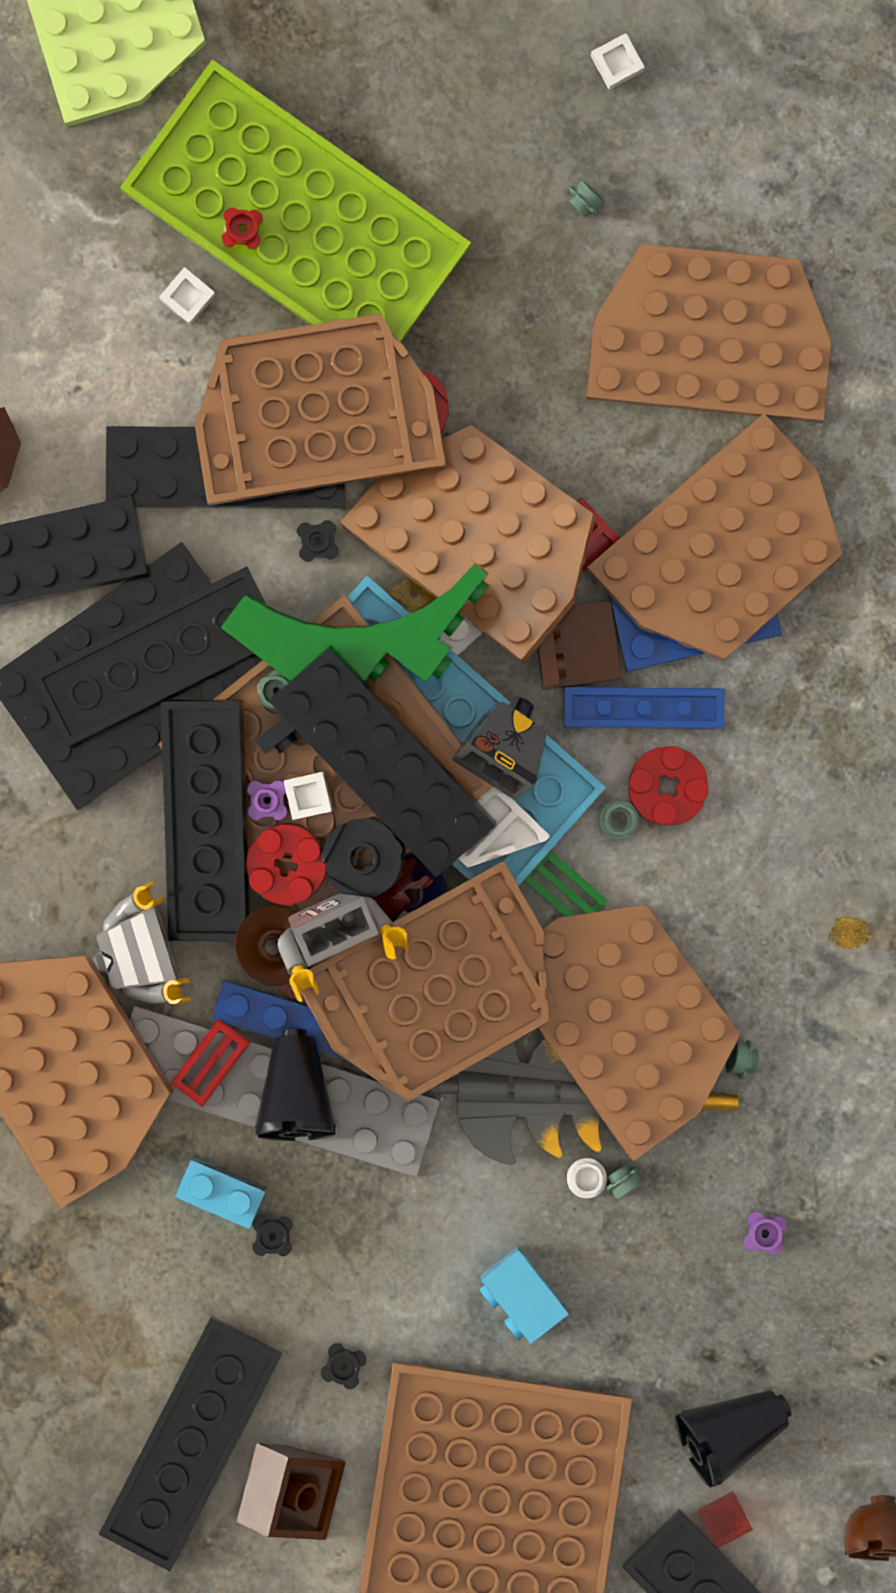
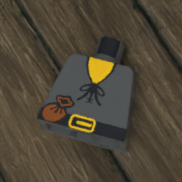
M521 697L513 698L510 705L503 702L497 703L481 717L452 760L514 800L519 798L536 783L546 739L544 728L530 720L534 710L533 704Z

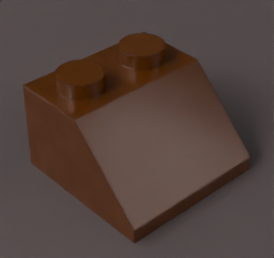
M256 1443L236 1522L267 1537L326 1540L346 1461L287 1445Z

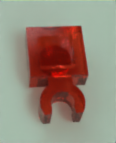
M412 858L405 862L402 875L391 890L385 892L380 897L372 898L391 920L415 903V900L409 893L411 890L424 889L433 881L431 875H425L418 881L413 878V869L422 863L418 858Z

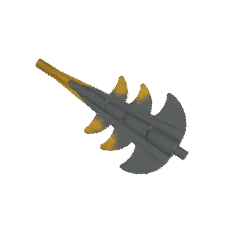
M545 1039L538 1043L528 1062L519 1060L515 1040L459 1072L458 1078H449L438 1084V1093L457 1094V1114L464 1134L476 1149L490 1159L509 1165L516 1163L510 1141L511 1129L516 1119L524 1118L534 1141L543 1150L557 1158L562 1157L563 1154L558 1140L559 1124L563 1116H572L576 1132L587 1146L596 1152L601 1150L598 1131L599 1114ZM710 1093L702 1109L737 1111L738 1095Z

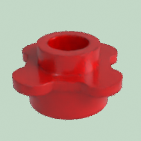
M234 207L227 209L224 213L226 231L221 237L224 245L227 247H233L236 244L246 245L249 249H256L261 243L258 232L259 225L263 222L262 214L255 209L250 212L243 209L237 210ZM240 225L246 226V230L244 232L239 231L238 228Z

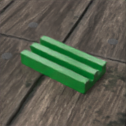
M549 851L524 879L530 887L565 917L574 916L575 914L533 878L537 872L586 914L598 912L608 902L607 899L552 851ZM549 860L596 901L594 905L590 907L543 865Z

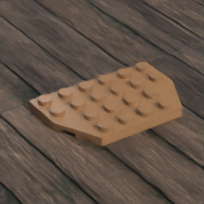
M641 244L594 318L586 400L758 417L765 414L768 418L822 423L825 415L831 339L800 260Z
M381 314L221 339L216 362L210 374L205 397L195 422L209 506L446 467L433 386L415 364L403 344L391 331L390 326Z
M762 414L591 563L586 571L641 630L677 641L679 645L700 650L706 655L724 662L842 557L843 553L818 470L765 414Z
M470 425L442 438L446 467L378 478L340 523L346 531L436 599L451 589L473 564L477 563L489 574L484 581L490 586L476 604L468 601L460 611V614L473 627L522 664H525L575 604L578 593L577 586L582 565L585 564L587 544L592 535L595 517L588 509L477 428Z
M502 861L394 921L393 927H401L407 933L409 952H406L403 947L396 946L394 947L396 959H389L385 955L382 936L376 935L308 969L313 973L319 987V994L317 996L312 987L301 991L304 1000L332 1050L406 1101H410L549 1022V1006L546 1000L547 975L546 971H544L543 956L544 931L507 865Z
M646 904L561 917L543 928L544 971H546L547 975L546 1000L549 1006V1022L537 1028L632 1162L700 1114L741 1035Z
M89 954L0 962V1113L58 1207L62 1209L130 1166L144 1138L152 1129L157 1116L162 1108L165 1107L174 1091Z

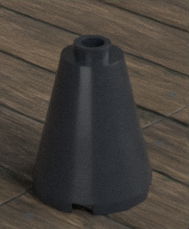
M284 1029L282 1030V1036L274 1038L255 1124L256 1135L260 1139L274 1141H295V1137L307 1136L308 1140L333 1137L336 1135V1123L315 1038L307 1036V1030Z
M768 1390L684 1410L676 1415L674 1419L682 1446L688 1444L693 1457L689 1458L693 1468L701 1480L711 1488L721 1485L789 1426L788 1417L792 1416V1413L783 1395L779 1394L776 1396L774 1392Z

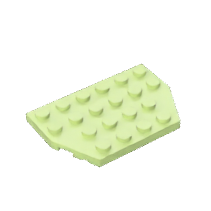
M27 0L66 127L142 105L152 96L151 93L169 76L172 77L189 57H193L206 45L193 0Z

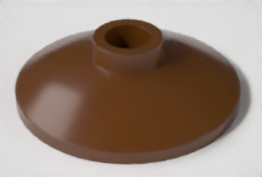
M275 905L259 908L250 913L237 930L235 953L238 963L243 971L258 983L268 986H282L290 983L291 975L287 972L279 949H277L274 955L269 954L265 950V943L268 940L274 941L278 947L280 936L286 929L291 927L288 917L296 912L289 908Z

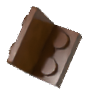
M610 601L573 605L537 648L543 690L612 681L621 678Z

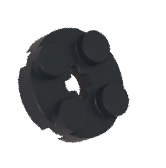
M371 818L355 819L336 827L329 835L323 849V864L326 865L331 885L340 893L370 898L380 897L385 892L391 890L402 875L405 864V846L384 822ZM368 848L371 850L370 857L374 859L372 866L366 865L361 870L357 867L359 860L354 855L356 851L363 852Z

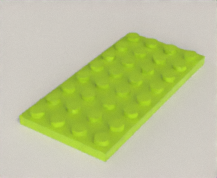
M213 59L120 186L121 191L309 325L381 314L401 343L471 247L469 240ZM234 207L237 210L243 209L249 212L255 209L262 214L263 222L259 225L258 232L261 243L256 249H249L246 245L236 244L233 247L224 245L221 237L226 231L224 213L227 209ZM240 225L238 228L239 231L244 232L246 230V226Z

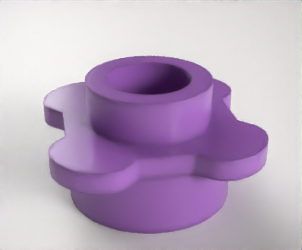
M255 780L248 785L247 792L251 795V806L248 808L250 818L260 820L262 817H273L276 820H281L287 815L288 809L285 806L286 790L283 781L276 780L273 783L262 784L260 781ZM266 796L271 798L270 804L264 802Z
M760 1212L751 1213L747 1218V1222L750 1225L748 1236L743 1240L746 1249L749 1251L760 1249L768 1251L770 1255L779 1254L783 1249L781 1243L782 1232L787 1227L785 1219L781 1216L773 1218L764 1217ZM763 1230H768L769 1235L767 1237H762L761 1232Z

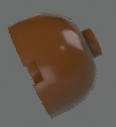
M872 1496L871 1504L858 1507L850 1515L845 1526V1555H849V1558L871 1561H889V1557H896V1503L894 1496Z

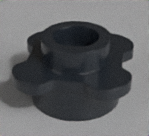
M325 520L318 525H310L304 522L299 525L297 534L301 538L302 548L299 551L302 560L311 562L314 558L324 557L331 560L337 556L338 547L334 544L333 536L336 532V526L332 521ZM317 537L322 540L319 545L314 543V539Z
M265 1216L257 1217L253 1222V1228L256 1230V1241L252 1246L254 1253L258 1256H264L266 1253H278L280 1256H287L292 1250V1244L289 1242V1231L293 1227L292 1221L285 1216L280 1217L278 1220H268ZM271 1232L276 1234L275 1240L269 1238Z
M334 1343L328 1349L330 1357L327 1365L321 1369V1376L326 1382L334 1381L338 1384H343L346 1389H353L359 1384L358 1373L360 1367L366 1364V1356L360 1350L352 1352L344 1349L342 1344ZM345 1362L348 1366L347 1369L342 1370L340 1364Z

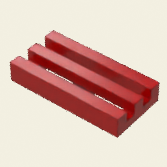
M218 1018L170 1084L203 1107L250 1045L251 1041ZM221 1030L226 1036L189 1086L182 1082ZM233 1040L239 1044L203 1094L199 1095L195 1092L197 1087Z

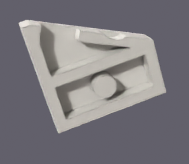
M492 787L477 801L496 820V826L458 859L469 868L544 842L550 835L512 798Z

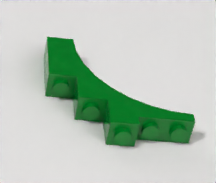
M477 563L473 564L451 589L426 607L400 619L371 626L336 627L306 622L277 611L255 596L247 594L242 598L221 628L290 681L331 645L365 682L369 678L376 682L390 664L385 659L387 654H390L426 682L432 675L439 679L452 663L453 659L447 655L453 647L442 640L441 636L445 633L451 637L465 619L460 614V611L468 601L476 604L490 586L484 581L489 573Z

